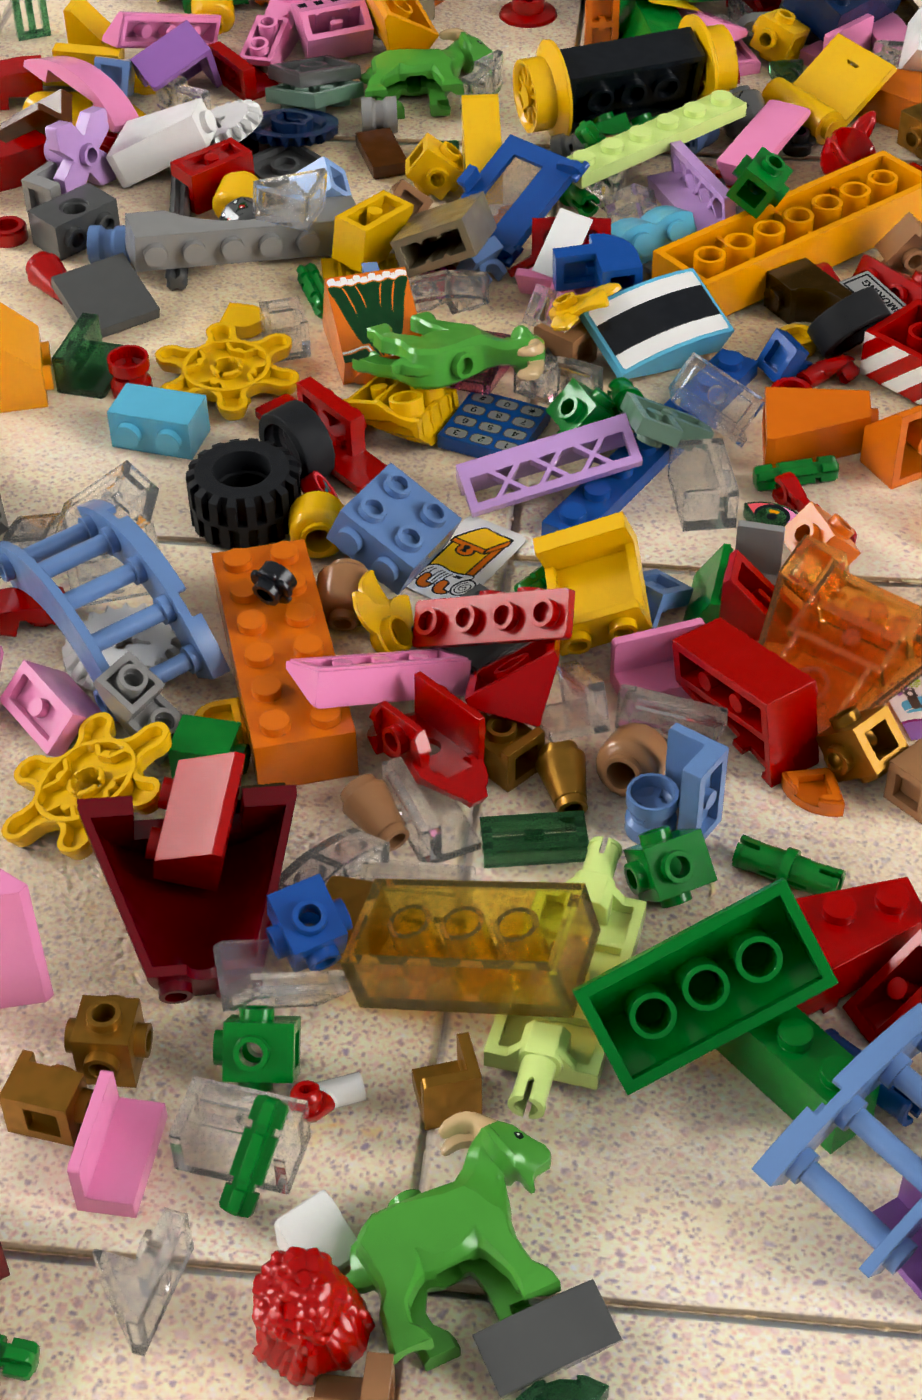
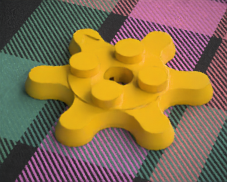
M214 323L206 329L208 340L199 347L184 348L178 345H167L156 351L155 359L160 368L165 372L180 375L178 378L164 383L160 388L206 395L207 401L217 403V408L224 419L229 421L240 420L245 416L252 396L259 393L281 396L283 394L291 395L296 392V383L300 381L298 372L274 365L276 362L289 356L292 348V339L286 334L275 333L258 341H245L236 336V328L231 323Z
M99 712L89 716L80 725L77 742L69 751L54 758L33 755L23 760L14 771L15 781L22 787L35 791V795L26 807L14 813L5 821L1 830L2 836L8 842L18 847H26L47 833L60 831L57 847L61 853L73 860L87 858L93 853V849L78 815L77 799L132 796L135 813L148 815L158 810L157 806L162 785L155 777H145L143 772L152 762L170 750L172 739L169 727L163 722H154L144 726L130 737L116 739L115 722L109 713Z

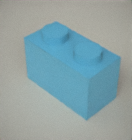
M126 383L107 411L112 447L193 460L210 432L207 397L202 394Z

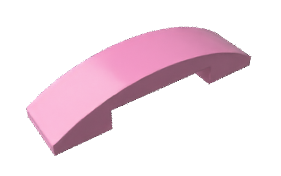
M70 56L24 60L23 67L45 83L64 81L92 101L93 106L105 108L109 130L113 133L121 132L127 121L139 117L132 103L119 86L100 69L84 60Z

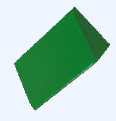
M724 543L695 574L692 588L694 589L689 604L686 607L683 621L702 618L706 624L720 617L722 585L729 556L733 552L731 544Z

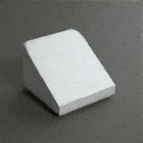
M325 1190L319 1191L275 1221L277 1246L280 1250L286 1252L292 1246L305 1249L318 1248L319 1251L328 1253L331 1256L332 1264L340 1271L350 1265L351 1246L357 1241V1238L334 1200Z

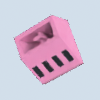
M308 0L291 4L292 15L305 59L324 55L340 59L372 52L374 27L365 0Z

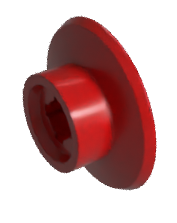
M512 0V2L505 4L501 8L499 17L504 23L514 27L536 28L552 23L557 18V11L553 5L545 2V0Z

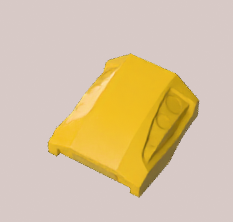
M377 376L348 399H343L364 414L366 424L409 441L430 446L437 442L438 433L459 407L457 389L447 387L415 389L400 381Z

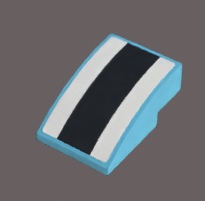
M694 268L661 275L626 288L608 297V307L590 310L579 316L616 377L627 379L680 369L690 357L719 352L735 331Z

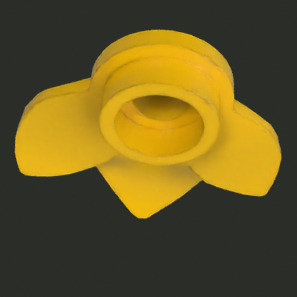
M607 283L581 295H576L575 292H567L557 297L552 302L554 307L548 312L552 321V329L554 331H567L573 325L581 322L579 316L582 313L608 307V296L622 289L619 283Z
M367 571L358 583V591L352 593L354 611L360 623L370 633L372 647L377 653L409 650L412 647L413 639L411 627L414 626L409 596L403 594L388 600L376 579L374 571Z

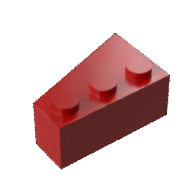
M721 617L672 640L677 683L712 722L722 719L737 737L733 739L732 745L741 755L750 751L765 767L761 777L771 788L781 783L782 772L807 770L819 763L818 743L815 740V737L818 736V689L816 680Z
M908 877L796 898L839 982L837 985L796 1007L807 1016L818 1010L824 1014L837 1007L840 998L862 987L922 929V903Z

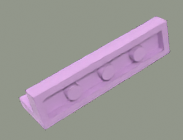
M681 140L671 142L672 171L647 176L648 190L662 206L669 205L693 212L697 231L735 215L736 203L726 196L729 189Z
M623 413L457 464L456 481L461 496L465 495L473 518L642 466L643 459L627 415ZM626 446L629 454L628 457L615 461L600 455V453ZM584 458L588 459L582 471L570 474L557 468L558 466ZM593 462L600 464L591 468ZM545 471L540 483L534 486L527 487L514 481ZM551 475L558 477L556 479L548 481ZM502 484L495 498L482 502L477 501L475 492ZM508 488L515 490L514 492L506 494Z

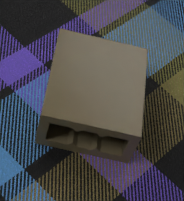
M484 191L414 214L390 244L399 266L406 268L407 276L410 278L477 256L496 230L497 225Z

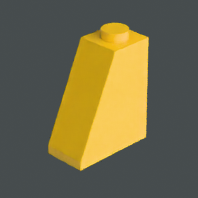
M498 94L461 95L463 171L471 164L476 166L480 173L502 145ZM504 172L485 194L489 206L504 205Z

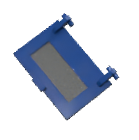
M510 134L480 173L476 166L469 164L456 180L458 185H461L464 190L459 199L484 191L497 225L491 237L495 235L504 247L496 259L500 260L505 267L510 268L523 252L522 245L532 234V218H544L570 184L578 182L590 164L587 161L580 163L577 160H571Z

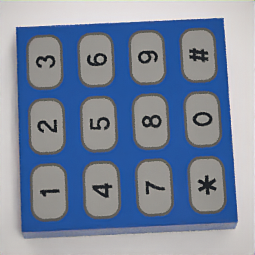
M473 389L438 433V447L480 458L537 440L549 424L551 417L546 412V407Z

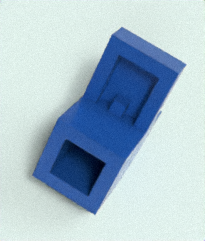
M600 233L589 234V244L553 248V284L555 291L598 287L607 283H619L622 287L620 291L643 282V265L637 250L631 243L618 236Z

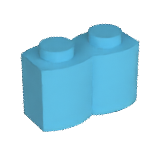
M669 205L655 207L647 211L640 219L634 217L624 218L611 224V235L618 236L631 243L637 250L642 264L653 259V250L697 231L693 212Z

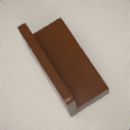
M59 89L12 115V118L0 124V140L7 143L33 130L46 135L45 127L59 120L72 123V94Z

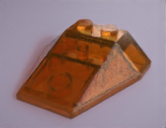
M805 534L779 570L758 643L775 652L781 658L816 680L818 689L817 723L819 735L831 726L829 718L839 711L851 706H857L859 711L883 706L922 676V606L850 574L846 552Z

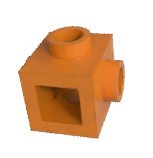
M812 501L784 526V543L792 554L788 561L805 578L813 575L828 585L861 554L850 538L855 534L852 527L840 515L835 513L831 516Z

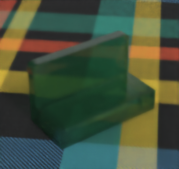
M82 313L51 358L58 393L104 399L111 389L110 382L113 376L109 373L106 358L111 350L124 345L102 342L98 314Z

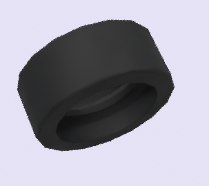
M868 287L852 293L824 311L811 323L807 333L822 357L828 359L839 356L864 341L865 331L890 316L891 313L873 287Z
M298 400L289 401L262 415L259 421L260 441H271L276 443V447H284L289 450L290 456H294L297 460L300 483L301 479L314 470L320 472L324 477L331 474L335 467V452L332 440L319 416L306 403Z

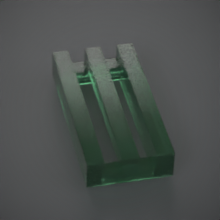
M10 0L16 35L19 41L51 35L46 0H37L41 29H36L32 0H24L29 31L25 32L19 0Z
M584 810L480 817V837L484 868L585 861L589 840Z

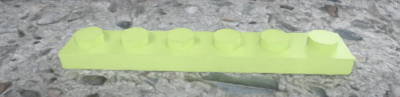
M716 90L708 96L688 102L671 112L660 114L657 118L641 125L632 126L629 130L613 137L605 138L588 148L577 150L566 158L577 160L580 163L587 161L590 166L578 182H572V184L583 189L669 151L671 142L681 140L683 143H687L746 116L747 103L733 96L729 91Z

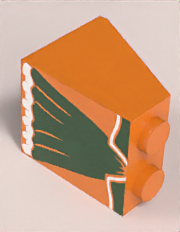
M405 267L324 278L322 324L343 385L352 383L365 385L376 377L368 373L355 371L352 368V359L359 360L368 357L372 351H376L380 354L379 356L384 358L400 359V357L393 354L381 353L375 348L373 343L367 338L368 327L386 323L391 326L394 333L423 336L410 331V318L412 315H416L417 311Z

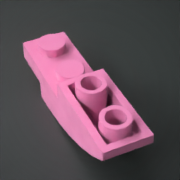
M270 0L264 15L256 16L239 56L251 65L270 66L269 64L283 62L290 55L299 40L291 11V4L308 0Z

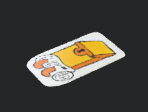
M469 516L459 524L444 549L412 580L407 588L430 599L459 597L479 583L484 585L526 542V538L519 533L482 518H472V516Z

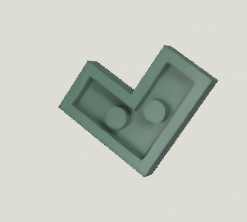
M347 80L297 88L283 83L265 88L266 102L281 104V109L303 107L309 110L326 112V106H348L351 104V99L364 96V84L361 81Z
M628 391L620 406L623 413H626L630 426L637 434L636 438L655 448H661L662 443L675 448L680 446L691 449L693 444L708 449L714 436L713 430L705 420Z

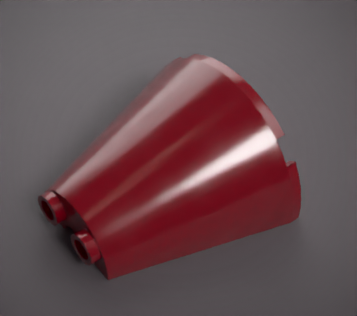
M296 785L242 788L240 813L234 815L217 892L153 879L154 860L145 858L146 848L152 826L162 828L164 819L134 821L132 796L77 799L78 815L145 977L149 985L158 990L161 1002L179 1004L191 1000L193 996L216 994L217 997L222 999H236L250 992L249 982L254 980L262 969L268 939L266 928L271 925L267 915V895L278 891L297 798Z

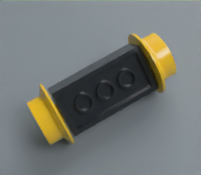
M695 14L684 16L679 23L678 29L559 49L554 41L545 39L539 43L535 57L518 59L514 65L513 94L516 110L523 128L528 133L547 130L550 136L562 133L569 136L570 133L575 132L581 121H592L594 118L611 111L614 116L626 112L629 122L648 112L654 117L678 109L688 102L708 96L713 91L721 89L729 91L736 88L739 73L737 51L732 35L724 25L706 26L702 19Z

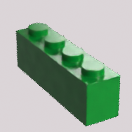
M796 1006L716 1048L719 1053L793 1121L807 1106L814 1112L821 1103L826 1105L840 1091L832 1081L855 1058ZM880 1085L864 1099L869 1103L866 1110L873 1116ZM837 1126L820 1145L829 1154H832L856 1136V1134L851 1129L843 1132Z

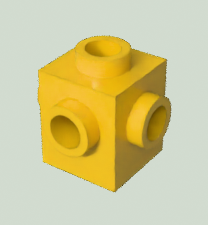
M779 8L762 14L757 18L752 28V33L754 34L749 46L757 50L759 56L764 60L776 62L782 66L798 59L800 49L803 48L811 28L796 20L795 14L791 11Z
M427 132L405 160V177L413 181L415 187L427 196L432 194L441 201L449 191L455 192L460 186L456 180L464 172L461 152L448 141L442 143Z

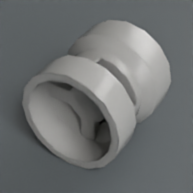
M385 96L383 100L361 97L362 132L389 127L392 133L398 132L396 96Z

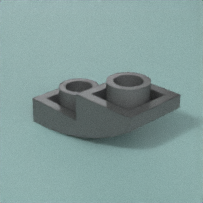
M593 1279L530 1306L472 1335L498 1394L503 1399L561 1369L566 1370L623 1341Z

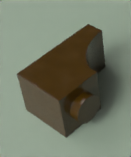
M805 257L767 271L764 306L787 324L793 322L812 323L824 311L853 292Z

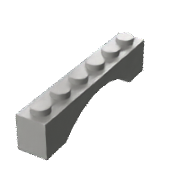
M351 195L314 198L305 205L289 212L250 220L225 221L201 219L165 210L125 213L126 250L135 272L332 255L335 216L355 206L356 203Z

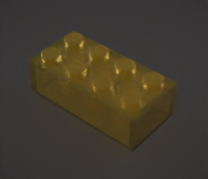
M375 878L339 963L360 1008L573 1018L578 1001L572 989L585 982L601 929L585 883Z

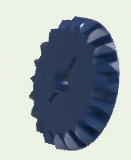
M304 108L274 109L263 112L262 121L249 136L254 141H258L261 144H270L272 147H311L313 144H322L333 139L338 134L339 121L335 116L319 110Z

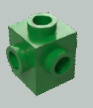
M762 146L753 159L746 154L732 174L738 179L726 196L757 219L769 203L776 207L790 189L784 183L794 170L787 166L780 156L771 153Z
M572 378L546 409V412L560 428L557 434L617 416L612 410L616 403L610 396L598 387L594 390L590 389L575 378Z
M669 825L661 826L639 834L640 844L623 850L627 860V864L624 865V874L631 891L638 895L639 900L660 902L661 908L685 903L692 899L691 890L717 881L701 828L678 829L671 832Z
M268 1005L240 1006L239 1015L232 1014L223 1022V1030H215L213 1063L214 1065H222V1082H238V1090L243 1092H268L273 1090V1083H294L300 1075L301 1016L275 1015V1007ZM250 1043L257 1044L261 1048L262 1054L256 1053Z

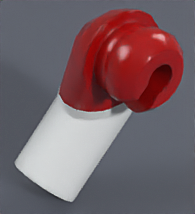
M355 1072L320 1082L309 1080L298 1082L290 1091L289 1110L293 1117L299 1121L314 1123L334 1109L366 1101V1091L360 1072Z

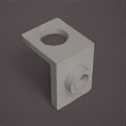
M739 520L735 550L738 549L777 588L781 570L785 527Z

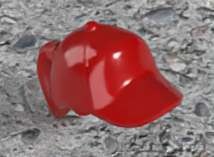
M875 111L865 113L851 127H840L830 137H827L820 155V165L824 175L876 153L875 147L869 139L876 124Z

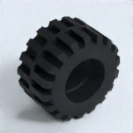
M249 438L248 440L233 439L227 443L220 442L212 445V449L203 450L197 454L198 459L192 460L188 465L189 471H186V485L192 526L195 527V532L199 537H205L206 542L211 545L221 544V548L228 550L268 545L269 543L280 542L286 539L285 534H289L288 515L290 507L301 496L299 467L296 458L290 456L289 450L284 447H276V443L271 441L261 442L259 439Z

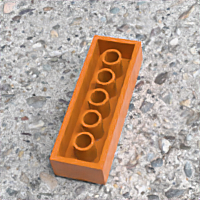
M305 540L280 541L275 544L234 548L228 551L211 553L216 595L246 726L248 744L251 749V759L257 785L285 782V785L297 786L359 775L356 730L349 706L323 709L313 707L286 670V661H290V659L336 656ZM266 561H274L287 568L297 580V585L292 591L291 602L288 604L278 602L277 605L272 606L261 601L252 590L255 584L251 581V572L253 570L258 571Z

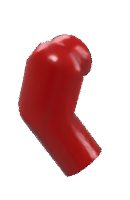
M843 354L817 361L798 373L796 377L807 381L812 388L817 387L834 375L838 376L842 384H848L860 374V368L853 362L855 359L852 356Z

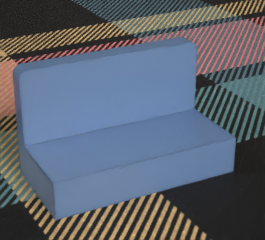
M675 723L668 730L665 776L671 778L679 789L677 830L701 828L705 840L722 821L729 747L679 723Z

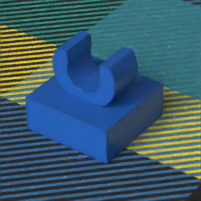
M778 328L775 329L756 360L759 361L758 367L773 382L784 377H795L798 373L813 365L812 362L805 360L809 352L789 332Z

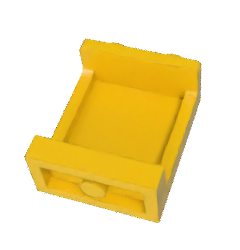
M623 511L533 538L535 555L545 569L547 589L569 588L575 591L572 637L568 640H561V656L582 654L593 647L610 643L615 637L652 629L637 535Z

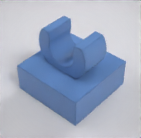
M495 235L488 239L477 256L460 261L456 267L457 277L463 284L474 278L476 284L485 290L493 281L487 272L493 274L498 281L506 274L507 269L505 265L496 259L504 247Z

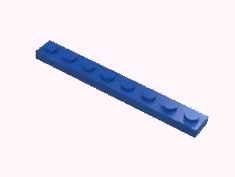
M722 348L664 405L701 418L709 423L757 376L759 361L745 357L739 352ZM634 432L633 435L643 459L642 466L580 484L542 521L541 536L620 512L683 447L677 446L675 448L662 443L661 448H655L639 441L636 438L637 434ZM626 446L618 448L608 458L615 461L628 457L629 454Z

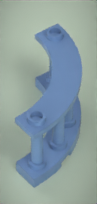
M92 499L77 506L81 515L78 518V524L23 549L11 542L0 541V577L6 583L10 581L13 588L26 592L47 612L76 652L93 683L110 667L101 651L161 622L171 626L182 646L180 654L149 668L163 683L188 671L196 674L197 678L216 679L230 671L203 615L199 613L192 617L179 594L184 592L186 587L154 542L128 515L120 519L113 515L117 511L111 503L101 499ZM106 552L124 564L65 593L51 579ZM133 582L136 585L142 584L153 598V605L93 634H90L75 611ZM94 690L93 695L100 711L109 713L114 721H117L98 691Z
M918 1003L862 1050L833 1079L832 1083L840 1091L826 1105L821 1103L814 1112L807 1106L751 1168L770 1187L786 1184L788 1180L792 1181L795 1185L801 1181L875 1250L859 1267V1270L868 1278L880 1274L885 1268L894 1275L917 1250L918 1245L911 1238L922 1227V1198L891 1230L818 1163L820 1156L815 1150L837 1126L843 1132L851 1129L922 1193V1159L866 1110L869 1103L864 1100L882 1083L888 1089L895 1086L922 1110V1076L910 1067L913 1063L911 1059L917 1054L922 1053L921 1003Z

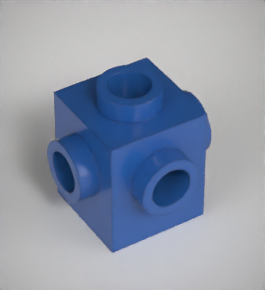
M320 873L267 895V915L272 926L266 928L268 940L278 960L285 957L288 958L294 974L306 968H309L310 972H318L334 965L341 959V953L347 951V931L353 929V924L345 903L340 897L332 900Z

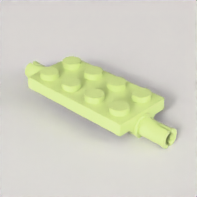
M603 836L593 837L589 841L588 852L582 870H579L573 878L563 884L540 880L484 1048V1066L518 1073L507 1105L512 1113L521 1117L524 1115L528 1099L532 1103L529 1119H539L544 1116L552 1081L594 1090L598 1089L607 1056L576 1000L572 989L635 956L647 907V901L625 897L616 888L613 877L623 850L620 843L612 838H608L604 853H600Z

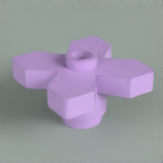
M92 106L80 111L76 126L71 122L59 120L45 127L44 155L47 161L57 164L58 170L53 180L60 183L61 194L86 184L87 180L91 184L103 186L116 179V175L106 159L107 153L99 149L109 130L105 108Z

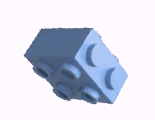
M390 463L340 510L326 539L333 543L342 553L354 560L360 561L368 570H373L377 581L399 595L444 549L462 521V518L394 464Z

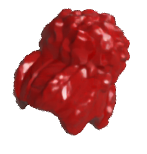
M294 1246L287 1249L286 1252L277 1250L271 1254V1259L261 1266V1273L257 1274L254 1278L252 1288L254 1294L252 1320L257 1329L256 1341L258 1345L254 1347L252 1354L255 1355L258 1362L266 1363L273 1370H278L280 1377L286 1378L290 1384L297 1387L299 1385H313L316 1377L320 1374L337 1370L348 1371L364 1355V1352L367 1350L370 1333L376 1327L370 1312L367 1310L366 1302L360 1296L358 1290L350 1283L348 1277L343 1275L332 1264V1258L328 1253L321 1252L318 1248L305 1249Z

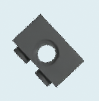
M89 182L27 211L33 244L43 251L56 254L61 261L87 249V231L90 225H102L105 229H114L117 225H120L116 198Z

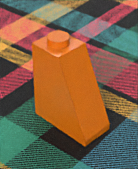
M897 69L857 116L861 117L869 111H875L876 123L899 130L901 110L922 103V72Z
M765 387L762 415L763 465L772 464V468H775L778 462L812 458V461L816 462V457L833 455L837 459L861 453L865 426L879 421L878 408H871L870 391Z

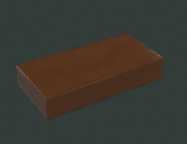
M390 127L355 133L356 146L373 179L405 175V160L407 158Z

